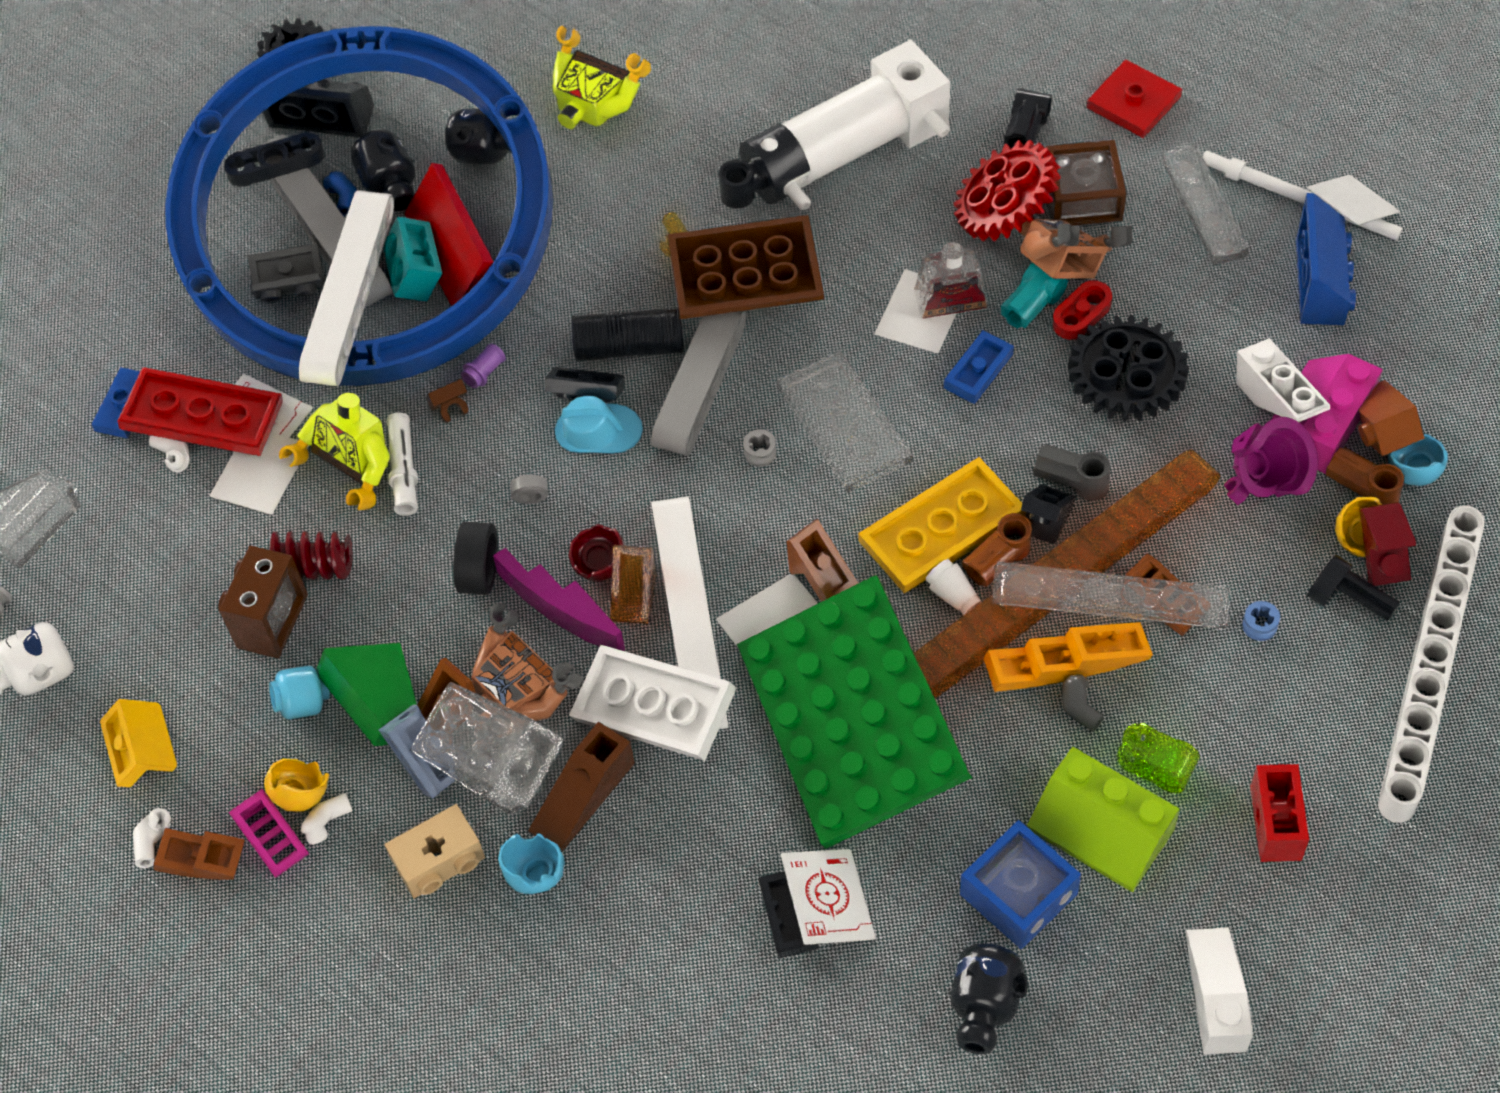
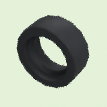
M461 523L456 537L453 561L454 584L458 593L490 594L496 575L493 555L498 552L497 530L493 523Z

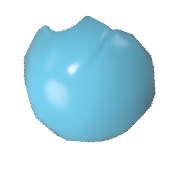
M1424 434L1425 439L1389 453L1388 463L1402 471L1405 484L1414 486L1431 484L1443 474L1448 463V452L1439 440L1429 434Z
M540 833L531 839H523L519 834L511 836L500 847L498 862L505 881L519 893L537 894L548 891L563 876L565 860L558 844L547 838L545 839Z

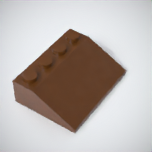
M809 215L668 234L680 319L825 300Z

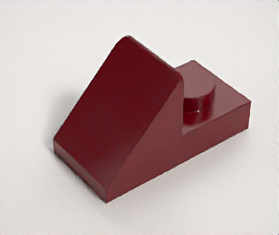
M1395 502L1359 508L1368 582L1374 586L1412 580L1408 547L1416 546V539L1401 504Z

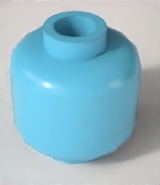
M313 666L280 670L276 673L275 681L269 682L272 708L274 712H280L285 719L317 715L322 710L323 700L330 698V691L320 680L318 672Z

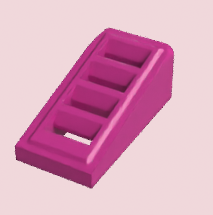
M263 789L229 812L232 819L275 878L309 855L307 849ZM266 808L269 813L251 826H248L245 821ZM272 820H275L277 825L259 838L255 836V832ZM281 832L286 835V838L266 851L263 847L264 844ZM292 844L296 850L278 863H275L272 857Z

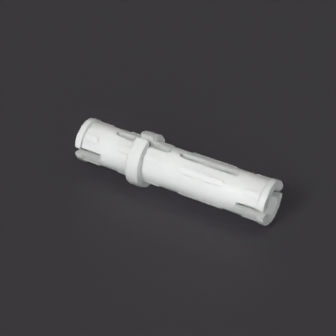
M398 412L390 414L386 419L391 472L388 475L389 485L393 488L395 513L408 516L416 513L418 509L415 486L418 484V473L413 467L410 417L405 413Z

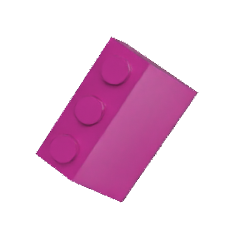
M1351 354L1309 360L1301 372L1330 404V410L1299 422L1306 428L1314 441L1318 457L1317 470L1326 474V468L1333 455L1340 447H1344L1361 418L1358 410L1380 381L1383 371L1382 368ZM1274 414V416L1272 417V419H1273V418H1276V417H1281V416H1279V415H1277V414Z

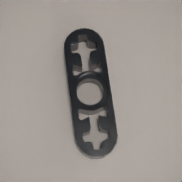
M305 132L233 153L224 161V169L232 185L244 187L313 167L324 159L325 152L320 137L315 133ZM306 148H311L310 151H304ZM293 152L294 156L290 157L289 153ZM273 155L283 156L282 160L278 163H266V160ZM259 162L260 166L256 167L255 163ZM244 167V170L238 171L239 168Z

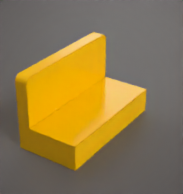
M118 699L100 720L117 787H132L146 770L173 772L178 766L159 703Z

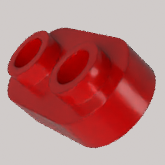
M1095 280L1081 284L1055 309L1052 322L1054 332L1059 337L1067 340H1075L1079 334L1085 335L1089 325L1094 326L1109 312L1113 296L1110 287L1101 281ZM1090 302H1095L1097 305H1091Z

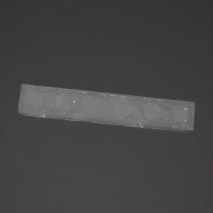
M998 561L994 566L993 604L1225 629L1229 625V587Z

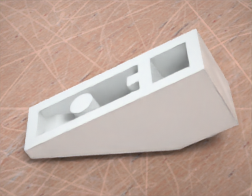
M1229 928L1186 930L1203 1055L1247 1052L1253 1037L1247 991Z

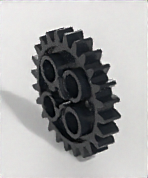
M1115 315L1114 322L1111 325L1104 319H1100L1099 330L1089 325L1087 327V335L1079 334L1077 345L1071 346V354L1068 360V370H1070L1069 382L1074 383V394L1083 393V405L1094 401L1095 413L1103 408L1108 409V419H1111L1118 412L1121 413V418L1124 422L1127 421L1129 414L1134 413L1138 421H1142L1143 412L1145 411L1155 418L1157 417L1158 407L1168 411L1170 402H1178L1180 391L1185 390L1189 366L1186 365L1188 354L1181 352L1183 343L1181 341L1172 342L1173 331L1161 334V323L1156 324L1153 328L1148 327V318L1146 317L1140 324L1135 323L1133 315L1128 317L1127 323H1122L1118 315ZM1137 344L1139 346L1135 352L1134 362L1129 367L1124 388L1122 391H1117L1121 383L1122 373L1126 371L1131 350Z

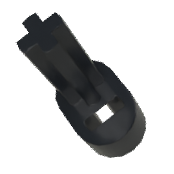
M1335 554L1310 588L1307 597L1325 607L1336 591L1340 590L1388 621L1400 602L1351 571L1353 565Z

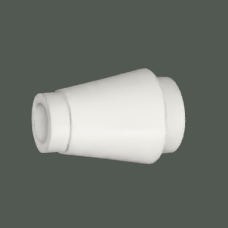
M946 559L933 568L926 577V581L930 584L929 590L958 612H961L964 617L974 612L982 603L958 563L953 564L949 559Z

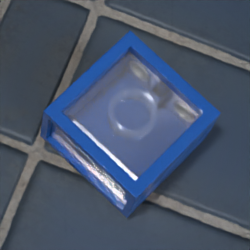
M1018 820L961 874L960 895L1022 950L1078 895L1081 873Z

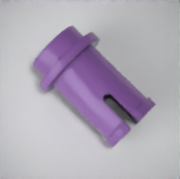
M488 344L472 362H467L463 365L462 379L472 388L484 386L487 383V377L506 360L505 354L495 344Z

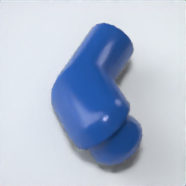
M332 171L324 178L323 185L325 190L330 188V193H337L339 195L337 208L343 217H347L357 188L343 172Z

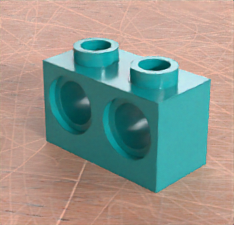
M397 217L383 247L394 297L427 302L442 275L430 222Z

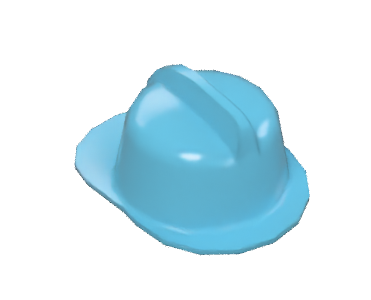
M582 396L571 401L566 408L562 409V415L557 420L555 427L556 440L561 447L576 453L613 454L625 452L638 443L643 432L642 421L635 411L627 406L605 403L595 396Z

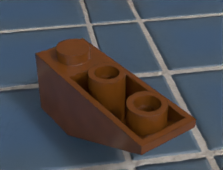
M598 721L573 751L528 832L534 837L540 833L545 839L547 838L558 844L561 852H563L635 764L631 742Z

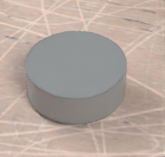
M523 475L513 479L510 483L511 498L518 503L534 504L548 497V481L542 476Z

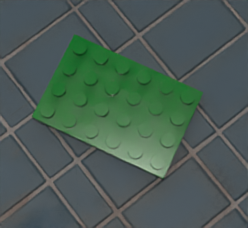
M877 575L737 644L819 841L825 849L972 778Z

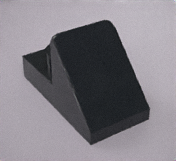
M1043 484L1026 494L1020 510L1026 512L1025 517L1031 522L1032 537L1051 544L1055 543L1062 532L1077 496Z

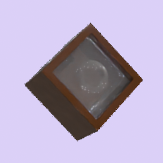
M1115 140L1045 146L1056 158L1055 161L1060 166L1057 172L1061 175V179L1055 182L1059 189L1049 193L1053 199V202L1048 203L1051 219L1064 220L1072 225L1123 221L1127 193Z
M249 545L244 557L237 561L234 568V578L228 591L225 590L222 593L218 604V610L236 648L280 658L308 596L292 555Z

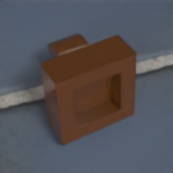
M462 379L434 390L426 396L431 411L440 408V417L446 424L451 421L447 412L449 406H458L463 416L468 414L469 411L467 403L461 399L467 393Z

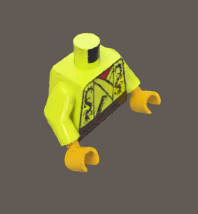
M560 26L556 32V37L562 44L561 51H557L553 70V93L557 97L558 108L561 111L558 115L559 122L568 129H573L580 120L593 126H601L609 118L628 111L640 86L639 78L646 77L651 72L650 63L643 59L637 68L640 56L632 53L626 60L628 70H625L579 50L571 54V49L575 48L580 42V35L573 28L571 38L565 41L567 30L564 26Z
M344 393L334 402L321 405L309 417L297 434L299 438L297 443L286 445L280 449L279 458H288L293 453L294 461L290 464V467L304 464L309 457L307 447L310 445L312 453L362 485L361 488L352 489L347 493V505H358V511L368 510L376 504V495L372 489L374 486L378 487L383 473L388 467L390 453L385 444L382 422L379 418L360 406V399L356 394Z

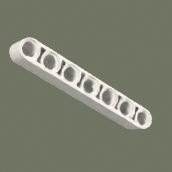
M355 191L299 363V379L301 382L339 386L342 381L394 211V198L392 194Z
M689 496L651 502L678 667L720 679ZM725 714L719 730L728 728L727 714Z

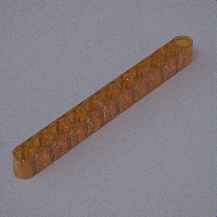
M1188 449L914 652L935 699L983 664V658L988 650L1003 649L1207 495L1218 483L1220 473L1195 450Z

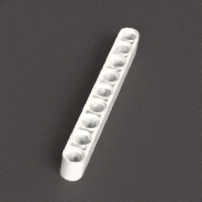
M1462 505L1454 508L1448 517L1441 535L1378 800L1380 813L1387 820L1396 823L1406 822L1413 817L1425 788L1484 528L1482 513L1471 506ZM1443 592H1448V593L1452 594L1453 596H1448V595L1444 594ZM1435 624H1440L1444 626L1446 629H1441L1437 627ZM1427 657L1435 658L1439 662L1430 661ZM1418 690H1424L1432 696H1425ZM1409 724L1419 725L1424 730H1416L1412 728ZM1402 758L1410 759V760H1412L1416 765H1415V766L1408 765V764L1404 763L1401 759H1402ZM1393 794L1404 795L1408 801H1400Z

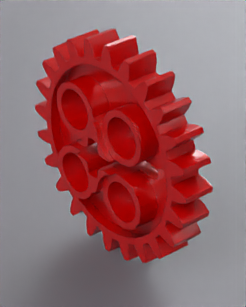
M1018 140L1012 149L1008 144H1004L1002 152L999 154L992 150L991 159L987 161L981 158V167L979 169L971 168L969 171L972 177L962 179L961 181L965 188L956 191V195L960 199L953 203L957 209L954 215L958 219L960 226L973 239L979 237L982 242L988 237L993 242H996L1001 233L1007 239L1012 229H1016L1019 233L1022 232V224L1025 222L1031 224L1035 213L1044 214L1045 211L1041 206L1044 203L1053 202L1049 193L1059 189L1055 183L1061 179V175L1057 172L1060 166L1055 161L1056 158L1040 142L1035 145L1031 140H1028L1025 145Z

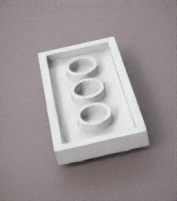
M600 645L569 716L577 722L593 727L599 721L619 735L705 761L737 688L726 680Z

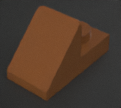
M818 519L813 520L786 541L789 572L791 575L804 574L821 602L858 584V581Z

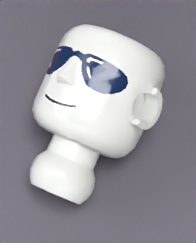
M42 622L25 630H17L16 634L0 641V695L4 689L10 686L18 694L32 695L64 680L73 672L74 664L57 629L50 623Z

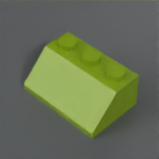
M1072 746L1050 777L1027 827L1037 836L1133 893L1174 832L1180 809Z

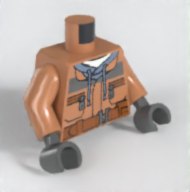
M1033 217L1034 220L1031 224L1028 222L1023 223L1022 232H1020L1025 237L1020 247L1021 253L1053 279H1094L1106 253L1110 252L1112 247L1127 246L1133 241L1132 226L1111 227V238L1105 234L1093 238L1080 230V225L1073 226L1064 220L1036 219L1035 217Z
M496 603L490 608L489 618L494 626L489 627L472 670L471 679L479 697L468 705L465 710L478 726L484 724L495 714L510 727H515L520 723L548 719L567 696L566 689L578 688L582 683L581 675L572 673L568 676V673L574 667L572 664L561 662L552 669L513 631L507 634L505 631L506 627L516 625L519 615L516 610H509L506 618L503 620L502 614L506 608L504 603Z

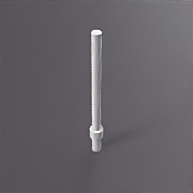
M1206 150L1201 159V164L1224 172L1227 178L1237 182L1242 179L1302 204L1305 202L1306 193H1314L1246 166L1247 162L1235 157L1230 160ZM1335 209L1338 213L1345 217V221L1357 225L1349 218H1347L1345 215H1343L1341 212H1339L1337 209ZM1382 219L1358 225L1396 241L1399 239L1403 229Z

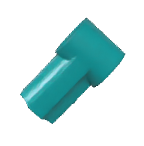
M1032 262L1026 269L1019 287L1001 305L1000 314L1014 328H1026L1048 303L1053 305L1061 298L1069 280L1053 279Z

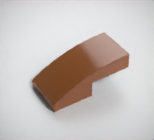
M165 828L153 864L154 871L194 878L234 880L245 840L205 831L204 835L200 836Z

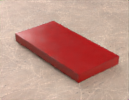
M431 163L405 212V216L409 219L430 222L442 269V275L438 281L452 307L482 279L494 261L443 165Z
M142 367L117 422L121 430L261 456L283 399L281 393Z

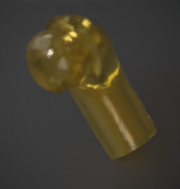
M669 212L662 218V224L669 234L688 231L676 212ZM665 235L666 241L660 240L659 247L665 256L670 257L668 235Z

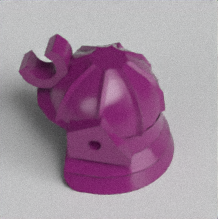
M1289 417L1273 418L1263 426L1255 423L1233 440L1232 453L1234 454V462L1232 468L1236 476L1230 478L1224 484V487L1229 491L1227 493L1228 497L1237 505L1244 502L1250 493L1256 497H1269L1273 494L1277 497L1288 494L1298 496L1308 493L1315 481L1318 469L1317 451L1311 435L1301 423Z

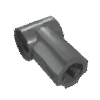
M1045 444L1041 446L1037 455L1034 476L1075 488L1080 497L1095 501L1105 497L1109 491L1111 465L1109 459L1100 452L1092 451L1080 455Z

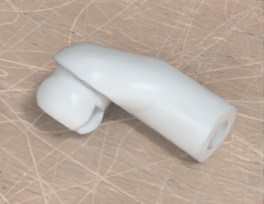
M150 436L149 446L165 452L166 459H164V462L171 471L178 473L188 467L190 455L186 442Z
M347 794L338 795L318 803L312 808L301 824V832L306 834V840L309 844L313 845L326 840L328 833L324 825L332 819L353 811Z
M164 808L153 809L134 828L135 865L139 868L153 866L155 861L154 846L162 839L165 828L170 829L171 816Z

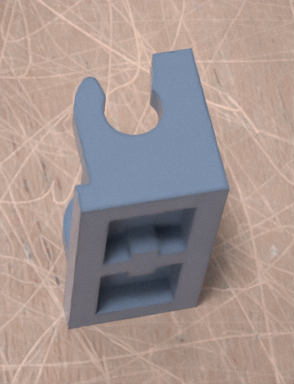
M416 704L410 706L379 729V732L423 795L432 799L435 798L442 790L462 775L460 767L454 762Z

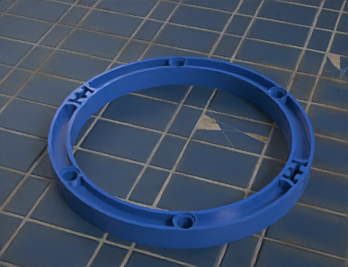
M386 26L340 28L300 38L266 53L230 78L208 100L183 137L174 158L165 202L166 231L169 249L176 270L187 292L207 322L226 342L251 360L285 376L299 379V363L307 337L289 333L263 321L239 304L224 288L215 273L209 255L206 237V215L214 178L221 162L238 136L258 115L272 104L308 84L347 73L386 71L409 74L444 85L465 97L492 121L508 145L516 167L517 192L512 223L498 256L482 279L452 307L417 327L386 337L354 341L339 386L380 384L409 378L434 369L458 357L479 343L507 317L520 301L531 284L547 247L552 224V181L542 139L525 103L513 87L493 67L475 54L447 40L410 29ZM517 115L514 119H506L509 116ZM509 272H519L513 278L504 277ZM211 286L206 292L199 293L204 287Z

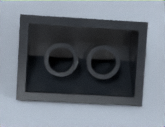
M323 79L286 95L263 111L269 127L360 138L367 132L374 103L367 85L357 82L342 83Z

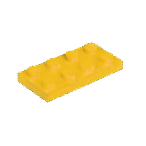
M978 457L858 533V541L905 594L924 582L931 570L942 561L949 559L953 563L982 544L997 530L998 522L1002 517L1011 513L1025 516L1026 512L1020 510L1022 502L985 462Z

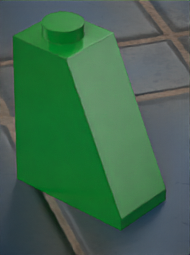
M401 643L323 649L316 669L320 680L374 746L388 745L379 729L413 704L417 705Z

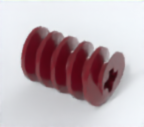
M273 531L271 534L269 550L292 555L301 578H303L304 574L310 580H315L319 574L325 580H330L334 574L340 580H345L349 576L353 559L350 534H347L345 542H340L338 532L332 533L330 542H325L323 532H317L315 542H310L307 531L302 532L300 542L295 541L292 531L287 532L285 542L280 541L277 531Z

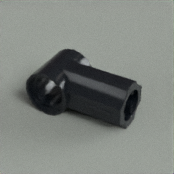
M1023 88L1017 89L1012 106L1011 120L1004 136V144H1008L1011 149L1018 140L1023 145L1028 140L1035 144L1041 125H1046L1052 105V95Z

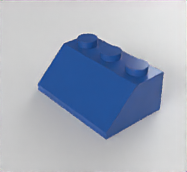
M1306 193L1296 236L1300 324L1345 325L1348 311H1354L1356 303V291L1349 288V282L1353 280L1354 263L1353 260L1347 259V254L1351 252L1352 234L1351 232H1346L1345 217L1314 193Z

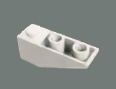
M1270 338L1237 351L1236 384L1255 406L1281 417L1292 418L1298 422L1330 410V404Z

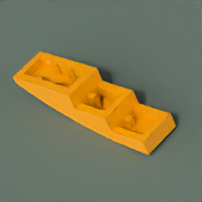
M1141 622L1070 627L1065 636L1032 638L1028 640L1024 647L988 650L983 659L994 692L1060 683L1064 682L1067 677L1081 674L1085 677L1101 674L1149 660L1153 654Z

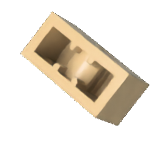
M457 803L384 844L393 865L413 899L421 894L428 895L435 892L442 886L444 881L457 874H465L472 871L479 864V861L485 859L480 841ZM439 852L440 855L435 857L434 853Z

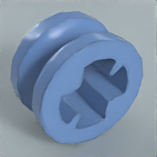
M1256 601L1246 608L1242 623L1243 631L1253 640H1269L1277 632L1280 613L1273 604L1265 601ZM1259 616L1267 618L1264 626L1255 624Z

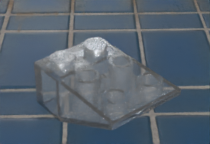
M449 682L410 751L510 815L527 809L564 740L533 719L455 683Z

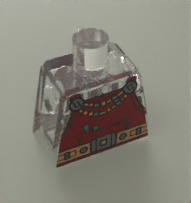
M950 242L943 246L942 252L927 254L922 258L914 287L921 319L988 309L983 280L973 248H963L958 243Z

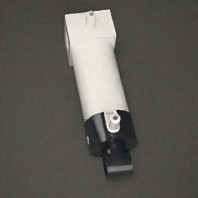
M911 39L871 59V78L782 124L778 123L743 141L739 146L740 159L727 161L719 169L722 202L727 207L741 209L753 202L755 192H757L770 205L789 196L800 210H806L810 207L811 200L802 189L824 175L897 137L910 149L937 134L940 137L946 136L950 131L949 79Z

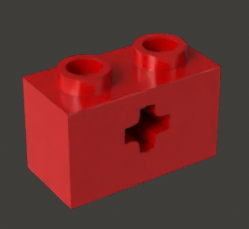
M1299 764L1257 765L1250 790L1260 862L1302 861L1309 843V833Z

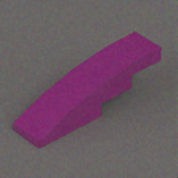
M506 547L493 555L498 575L525 602L550 621L596 646L604 645L625 651L621 630L576 581L562 589L541 564L527 572Z

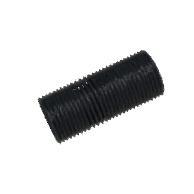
M663 308V310L656 309L655 311L653 309L652 311L641 310V312L638 310L637 312L630 311V313L627 311L617 312L616 314L613 312L612 315L611 313L587 314V316L585 314L583 316L573 315L571 319L573 352L577 361H585L586 359L588 361L589 359L596 360L597 358L607 359L608 357L610 359L612 357L620 358L621 356L628 358L629 356L639 357L640 355L653 356L655 354L657 356L658 354L664 355L665 353L667 355L683 353L682 320L680 319L679 308H667L666 310Z

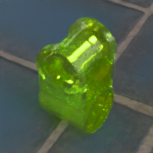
M1135 723L1127 727L1123 733L1122 744L1117 753L1118 763L1124 770L1156 784L1165 791L1176 794L1182 793L1185 790L1200 759V753L1193 745L1183 740L1175 739L1143 723ZM1142 734L1146 736L1144 741L1141 740ZM1131 756L1135 757L1133 763L1130 762Z

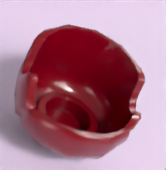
M597 523L591 528L580 531L571 541L568 557L575 573L586 580L601 582L614 578L623 568L627 552L625 542L616 528L611 529Z

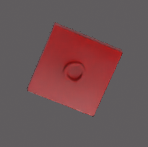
M1125 59L1087 100V109L1144 139L1181 98L1182 88Z

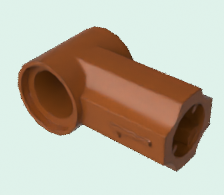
M1340 447L1333 455L1326 468V476L1363 497L1378 498L1382 505L1400 502L1404 475L1398 467L1391 464L1376 465L1346 447Z
M1017 513L1007 514L1002 517L998 522L997 530L962 561V567L968 573L969 578L979 586L987 587L1014 561L1027 557L1031 549V522L1027 517ZM1015 534L1021 536L1022 538L1019 540H1010L1007 538V536Z

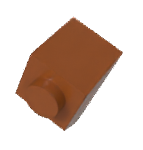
M1386 380L1378 382L1358 410L1362 422L1358 426V431L1363 443L1367 447L1372 446L1381 456H1384L1425 438L1416 405Z

